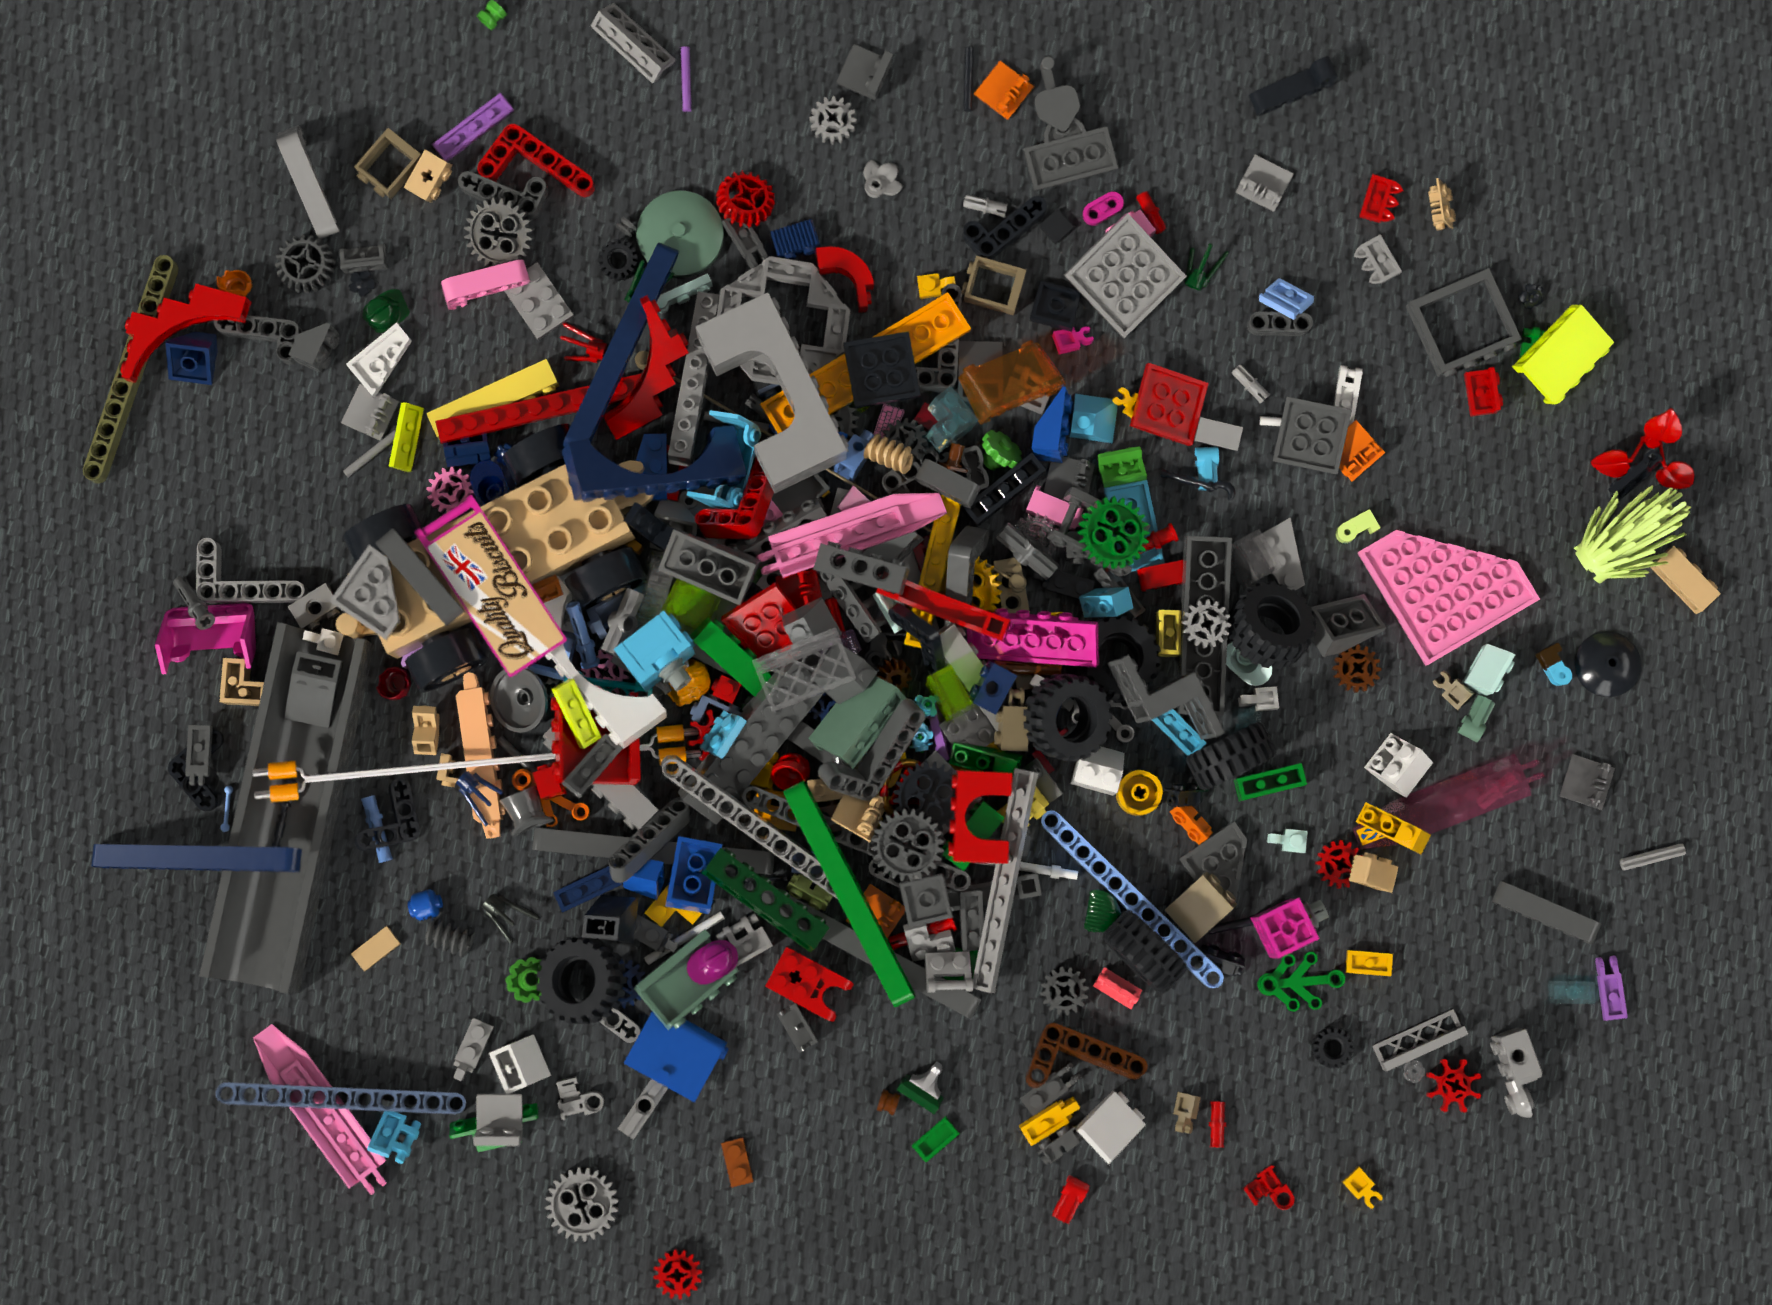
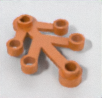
M517 770L512 776V784L517 790L523 791L536 786L533 773L529 770ZM526 776L527 782L521 784L519 782L520 777ZM562 796L549 800L540 798L545 815L548 817L552 816L555 819L553 825L545 824L547 827L552 828L558 824V818L553 813L550 800L571 811L572 816L576 820H586L590 815V809L584 803L575 804ZM579 808L585 809L583 816L577 814Z

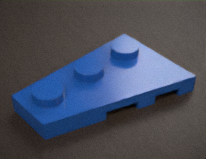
M644 434L636 461H640L644 466V472L641 474H667V434ZM658 492L651 501H668L667 492Z

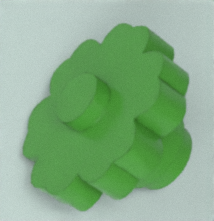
M990 430L983 436L982 440L984 443L982 446L985 449L983 464L988 469L994 471L1002 466L1013 468L1022 461V452L1018 445L1011 442L1007 435L1000 431L996 433Z
M529 957L526 961L519 959L509 967L511 975H508L505 981L507 990L514 992L516 1000L528 1003L532 999L535 1001L540 1000L539 996L542 994L541 991H537L536 984H539L540 978L536 976L537 971H541L542 968L540 965L541 960L534 957Z

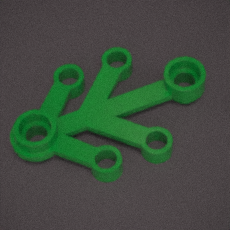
M1307 952L1303 957L1304 960L1291 976L1280 979L1286 969L1293 966L1296 961L1292 954H1287L1281 958V963L1272 974L1266 973L1260 976L1257 987L1266 996L1275 995L1286 1005L1288 1010L1295 1012L1300 1008L1299 1001L1295 998H1290L1280 989L1290 987L1308 1003L1309 1007L1313 1010H1318L1322 1006V1000L1319 997L1313 996L1303 986L1328 984L1330 987L1339 988L1345 983V975L1339 970H1331L1327 975L1302 977L1308 968L1318 960L1316 953ZM1309 954H1312L1315 958L1312 963L1307 961ZM1286 956L1292 958V963L1289 965L1284 961ZM1334 974L1339 977L1337 983L1331 981V977ZM1267 980H1270L1272 982V987L1270 989H1267L1264 986V983ZM1313 999H1317L1319 1001V1005L1317 1007H1313L1311 1005V1001ZM1290 1001H1295L1297 1003V1007L1295 1009H1290Z

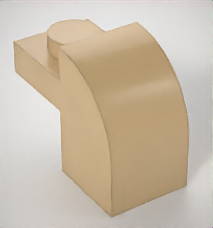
M413 706L414 731L412 745L414 754L436 755L440 717L436 712V707Z

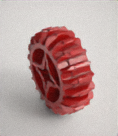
M742 170L739 176L735 172L731 177L727 176L724 182L720 183L716 194L719 213H724V219L731 218V224L738 222L740 227L746 224L750 228L752 223L758 226L760 221L765 222L767 217L772 214V209L775 205V195L772 193V186H767V179L761 181L760 174L756 177L752 176L751 171L748 175H745ZM735 190L736 195L730 199L729 194ZM761 200L762 205L756 208L755 204Z

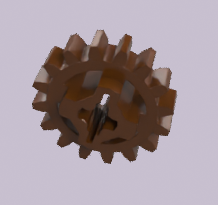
M1357 644L1354 650L1350 648L1346 650L1347 653L1345 651L1339 653L1341 658H1334L1338 665L1332 667V670L1337 671V674L1333 677L1340 678L1338 685L1345 684V691H1349L1352 687L1354 693H1357L1359 688L1365 692L1367 691L1366 685L1372 688L1375 685L1372 680H1379L1380 678L1376 675V672L1382 670V668L1376 667L1380 659L1374 660L1375 652L1367 653V646L1360 650V645ZM1357 654L1363 656V658L1355 659L1351 655ZM1343 663L1346 665L1345 674L1343 673ZM1363 663L1359 669L1360 672L1350 675L1355 668L1353 665L1356 666ZM1368 664H1370L1371 667L1370 674L1367 672ZM1356 678L1363 683H1353L1350 680Z

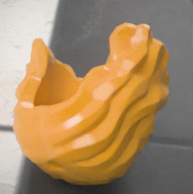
M695 659L688 660L689 667L685 671L692 680L684 688L675 691L673 686L668 683L672 688L668 695L679 707L700 700L701 696L706 694L710 688L711 680L707 667Z

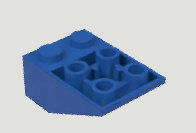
M1066 387L1061 388L1034 427L1032 450L1039 461L1062 463L1063 456H1067L1068 443H1066V435L1070 434L1071 422H1068V414L1073 412V401H1071V394H1068Z

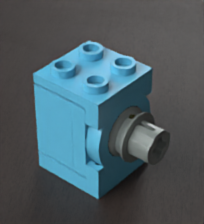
M662 611L660 615L654 617L624 640L623 644L621 643L614 648L620 660L646 692L659 683L662 678L664 679L663 683H670L675 691L681 690L692 680L685 671L687 665L683 663L695 655L693 650L695 644L686 631L680 632L682 628L672 613L667 615L665 611Z

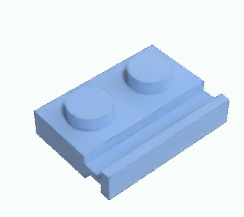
M1278 278L1265 290L1264 294L1261 293L1259 295V301L1295 320L1296 315L1301 314L1314 303V296Z

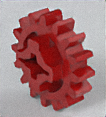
M1339 840L1336 846L1335 842L1331 841L1330 848L1323 846L1324 853H1317L1321 860L1315 862L1316 865L1320 866L1316 873L1323 874L1320 879L1321 881L1329 880V887L1336 883L1337 889L1341 888L1342 883L1346 888L1350 887V875L1345 879L1338 878L1342 873L1350 874L1353 868L1349 856L1351 855L1353 860H1355L1354 856L1357 855L1356 853L1359 848L1351 849V842L1344 846L1343 840ZM1334 850H1341L1337 856L1329 855ZM1342 859V864L1347 868L1337 869L1338 865L1334 861ZM1325 863L1329 864L1330 874L1326 870Z
M674 1249L673 1255L667 1251L665 1253L666 1259L661 1257L658 1259L661 1266L654 1267V1270L659 1273L654 1275L653 1279H659L660 1281L656 1287L664 1288L662 1291L663 1295L669 1292L670 1299L675 1294H678V1298L681 1300L683 1293L690 1297V1289L695 1291L698 1289L695 1282L701 1283L702 1281L698 1274H701L703 1269H697L700 1261L694 1262L692 1260L694 1258L693 1253L689 1257L686 1256L685 1249L681 1254H678V1250ZM672 1260V1268L663 1271L665 1265ZM681 1260H684V1261H686L687 1263H689V1265H690L691 1267H690V1268L685 1267V1266L682 1264V1261H681ZM676 1269H679L681 1273H685L681 1276L680 1280H677V1276L671 1275ZM693 1277L692 1282L684 1288L686 1278ZM665 1281L673 1283L675 1289L670 1287Z

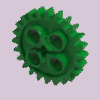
M1113 496L1109 502L1107 497L1102 499V504L1100 501L1094 502V507H1087L1089 513L1082 514L1086 521H1081L1078 524L1083 527V530L1078 531L1077 534L1084 536L1079 543L1086 544L1082 551H1090L1088 559L1096 557L1095 564L1103 561V568L1108 567L1109 564H1111L1112 569L1117 568L1118 565L1120 568H1124L1126 563L1128 565L1134 563L1133 558L1135 560L1141 558L1138 552L1143 553L1146 551L1142 545L1149 543L1144 538V536L1150 534L1149 531L1144 530V527L1149 524L1146 522L1142 523L1141 520L1145 517V514L1138 515L1137 512L1140 508L1132 509V501L1125 505L1124 498L1119 499L1117 502L1116 496ZM1106 513H1110L1113 516V523L1107 521ZM1125 524L1131 526V534L1125 531ZM1112 529L1115 530V532H1114V534L1116 535L1115 537L1112 536V535H1113ZM1096 531L1102 534V542L1096 539ZM1115 543H1118L1121 546V553L1115 551Z

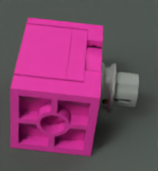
M1290 898L1250 918L1269 958L1279 959L1318 940L1319 937L1314 927L1319 928L1318 923L1329 918V915L1321 900L1311 904L1305 901L1303 905L1300 898Z

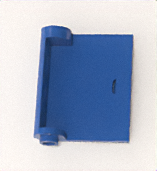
M652 1011L624 1064L695 1102L716 1062L719 1059L724 1060L729 1050L726 1047L728 1042L688 1020L677 1029L672 1027L667 1030Z

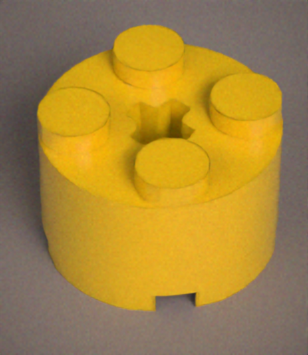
M1144 770L1132 771L1120 781L1116 794L1117 802L1128 814L1135 816L1146 815L1154 811L1160 804L1163 795L1162 785L1159 779L1150 772ZM1136 787L1139 790H1144L1142 799L1134 795Z

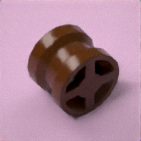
M883 1089L877 1111L885 1110L894 1116L900 1094H891L888 1090Z

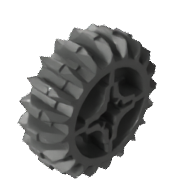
M302 234L300 240L293 236V243L285 240L287 247L286 249L284 247L279 248L283 254L276 255L280 262L275 263V267L280 269L277 271V275L282 277L281 282L283 284L288 283L287 287L289 289L295 287L298 293L302 289H304L305 293H309L310 287L316 292L318 291L317 284L325 287L323 279L331 280L327 273H334V269L330 266L335 264V261L331 259L333 252L328 251L329 246L323 244L320 238L315 240L313 235H310L307 239ZM303 249L299 255L293 256L295 252ZM313 249L320 253L321 264L313 260ZM305 260L310 263L307 266L305 265V267H302L300 264L303 261L305 262ZM289 264L297 267V278L291 276ZM311 272H317L314 276L307 279Z

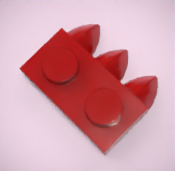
M1372 174L1359 217L1377 223L1393 220L1395 218L1394 215L1386 208L1399 205L1398 201L1390 194L1402 192L1403 189L1400 184Z

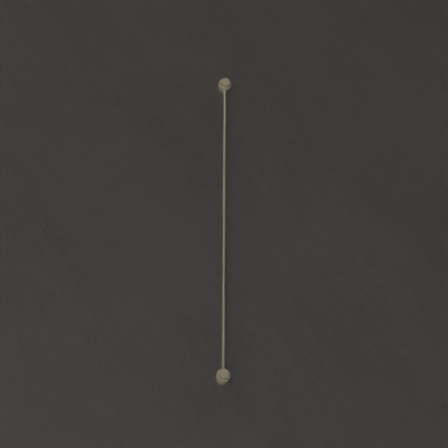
M640 351L635 356V363L641 370H644L647 362V351ZM675 376L673 377L674 380L681 383L682 380ZM704 394V398H706L707 400L711 401L712 403L716 404L717 406L721 407L729 413L737 414L734 411L730 410L729 408L725 407L724 405L720 404L719 402ZM759 427L760 431L764 434L768 435L769 437L774 436L771 433ZM829 468L825 469L826 471L830 472L831 474L835 475L836 477L840 478L841 480L845 481L851 486H855L858 490L870 496L871 498L875 500L879 499L878 497L874 496L873 494L869 493L868 491L864 490L863 488L859 487L858 485L854 484L853 482L849 481L848 479L844 478L843 476L839 475ZM926 526L922 527L923 529L931 533L930 528ZM993 568L995 572L1009 579L1008 585L1013 592L1020 593L1026 588L1027 581L1023 575L1014 574L1010 577L997 568Z

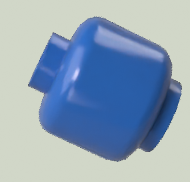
M431 889L412 894L411 899L408 901L409 913L412 918L415 917L418 921L437 917L440 908L443 907L441 896L436 895Z

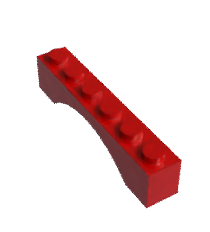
M884 571L881 579H885L889 573ZM908 580L906 581L903 595L878 588L876 591L882 596L1004 642L1011 624L1010 619L958 601Z

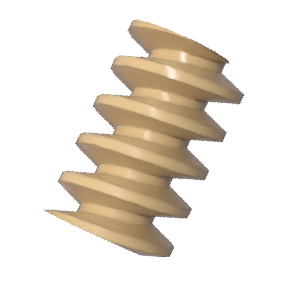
M876 434L867 443L864 450L865 459H870L873 462L877 461L878 464L885 465L887 468H893V470L900 471L902 474H906L913 463L912 448L910 446L904 449V444L899 443L896 447L895 440L889 442L888 437H884L881 440L880 434Z

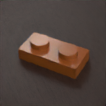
M743 1137L722 1142L721 1146L731 1188L754 1182Z

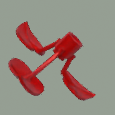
M1672 408L1649 419L1645 423V436L1640 437V442L1630 458H1628V454L1625 451L1610 450L1591 460L1592 466L1602 474L1614 478L1622 477L1627 474L1628 469L1631 467L1629 463L1633 462L1645 443L1649 448H1659V453L1664 460L1661 462L1663 468L1656 472V479L1662 486L1673 489L1688 488L1693 484L1695 476L1693 468L1685 462L1676 461L1669 465L1666 464L1663 442L1674 443L1682 435L1680 419Z

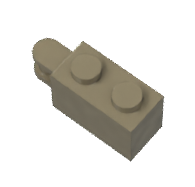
M1011 687L1006 696V703H1002L995 715L996 722H998V731H995L994 743L997 744V748L1001 751H1028V737L1026 734L1029 731L1024 729L1023 724L1026 721V716H1023L1024 709H1027L1028 705L1024 704L1025 691L1023 687H1020L1019 690L1012 689ZM1012 698H1017L1018 704H1012Z

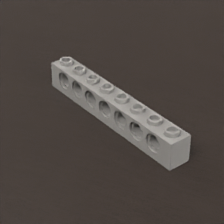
M699 291L697 293L687 348L689 353L686 354L668 452L669 464L686 467L692 464L710 365L697 338L695 326L717 316L719 294Z

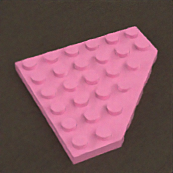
M1399 530L1393 531L1358 552L1359 557L1425 666L1540 600L1519 563L1514 560L1468 550L1464 547L1449 543L1445 544Z

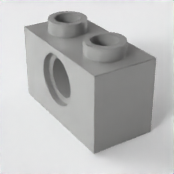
M326 583L287 606L300 628L313 631L321 626L320 622L326 618L330 620L340 614V608L330 602L334 592ZM315 604H321L320 613L313 614L312 607Z

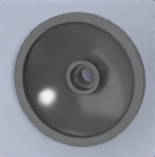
M525 668L513 677H509L504 669L496 676L490 690V703L497 720L508 730L518 733L528 732L538 727L543 721L548 707L547 692L541 679L530 669Z

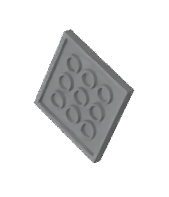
M1128 213L1114 224L1064 274L1123 338L1187 277Z

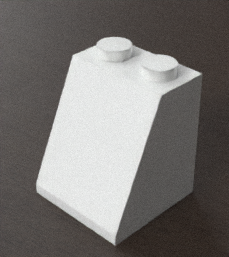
M1100 746L1096 753L1090 752V757L1076 761L1070 784L1112 796L1117 794L1123 773V752Z
M1112 1091L1075 1126L1076 1130L1108 1164L1114 1160L1146 1125L1142 1121L1145 1117L1137 1108L1132 1110L1127 1105L1129 1100L1121 1091L1118 1094Z

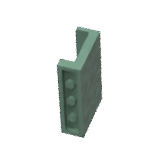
M875 676L865 691L841 704L835 703L808 739L820 751L826 750L840 758L848 767L853 769L880 735L900 702L907 698L896 686Z
M706 929L634 988L667 1030L672 1027L675 1029L679 1028L686 1022L684 1017L691 1012L693 1015L703 1007L701 1003L706 998L711 1001L720 993L718 988L723 984L728 987L737 979L735 976L739 971L737 967L729 974L707 985L698 984L689 977L687 962L690 956L695 951L712 942L709 939L711 935Z

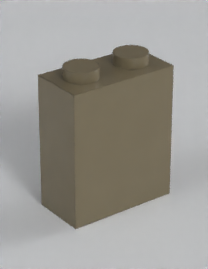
M1207 871L1165 909L1167 914L1194 943L1202 938L1237 905L1234 895L1228 890L1225 891L1219 885V879Z

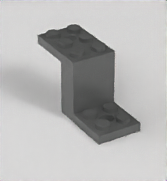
M1129 655L1107 663L1136 723L1153 720L1184 704L1201 740L1224 734L1222 729L1223 723L1215 715L1213 702L1205 694L1202 688L1203 682L1195 672L1178 676L1147 692V684L1140 678L1137 672V664Z

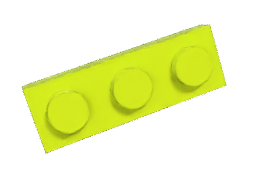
M401 403L389 467L412 472L424 408L409 403Z
M569 678L553 688L552 691L579 748L585 749L602 738L575 680Z

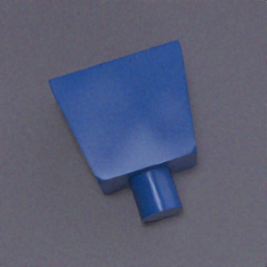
M650 859L631 878L623 882V887L658 900L665 881L664 862Z

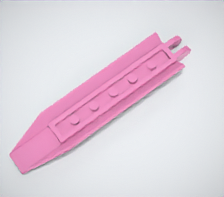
M940 493L892 494L768 536L772 550L761 553L756 558L761 560L760 562H764L775 557L776 563L764 566L761 569V573L766 575L779 569L784 578L813 568L820 544L827 545L828 541L840 544V549L846 551L849 550V547L865 550L915 532L947 514Z
M272 1024L253 1037L268 1079L272 1085L332 1087L307 1052ZM296 1090L292 1092L290 1099L293 1103L301 1101L303 1097L301 1091ZM319 1091L314 1094L313 1100L316 1104H321L325 1101L324 1092ZM337 1095L336 1102L339 1105H344V1102ZM289 1107L348 1188L361 1181L371 1195L375 1193L374 1187L365 1179L370 1173L374 1174L380 1185L384 1186L387 1184L377 1170L386 1159L381 1155L367 1151L371 1139L349 1110Z

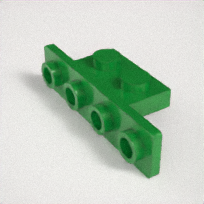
M537 1103L522 1105L523 1122L538 1119ZM477 1117L465 1120L459 1119L450 1123V1139L471 1134L474 1137L477 1131ZM476 1146L478 1152L504 1147Z

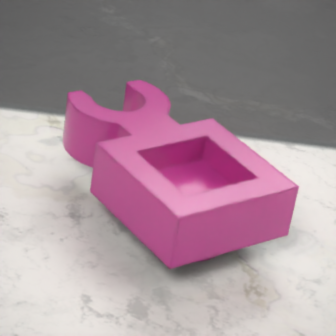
M1074 327L1072 332L1066 330L1054 331L1052 337L1058 354L1079 350L1080 343L1083 345L1092 344L1094 338H1086L1084 334L1089 333L1090 327H1083L1079 332H1076Z

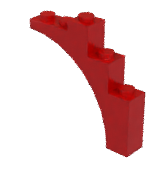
M195 284L194 289H191L189 293V304L164 298L157 308L158 318L132 312L131 317H128L126 320L125 329L126 333L133 337V340H130L127 346L128 356L127 360L122 363L121 377L129 382L136 383L142 367L150 355L163 341L184 328L213 320H231L245 323L251 301L244 296Z
M648 295L640 298L649 326V352L645 368L640 380L631 393L617 407L604 415L605 421L616 440L663 415L660 410L663 405L656 394L675 385L673 377L676 374L669 363L689 353L686 348L689 343L684 333L679 334L676 328L671 330L666 319H660L658 312L661 310L655 299L650 301Z

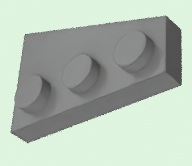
M1291 518L1252 539L1278 585L1284 584L1288 589H1294L1295 591L1305 585Z

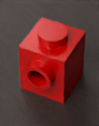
M721 675L720 679H715L711 690L714 691L712 695L724 702L735 705L743 686L739 682Z

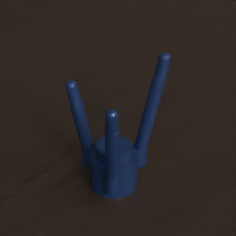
M466 771L457 780L456 784L460 787L459 791L465 796L483 825L488 826L487 821L469 793H475L487 806H491V802L478 790L479 783L501 795L504 792L481 778L477 773L472 775L469 771Z

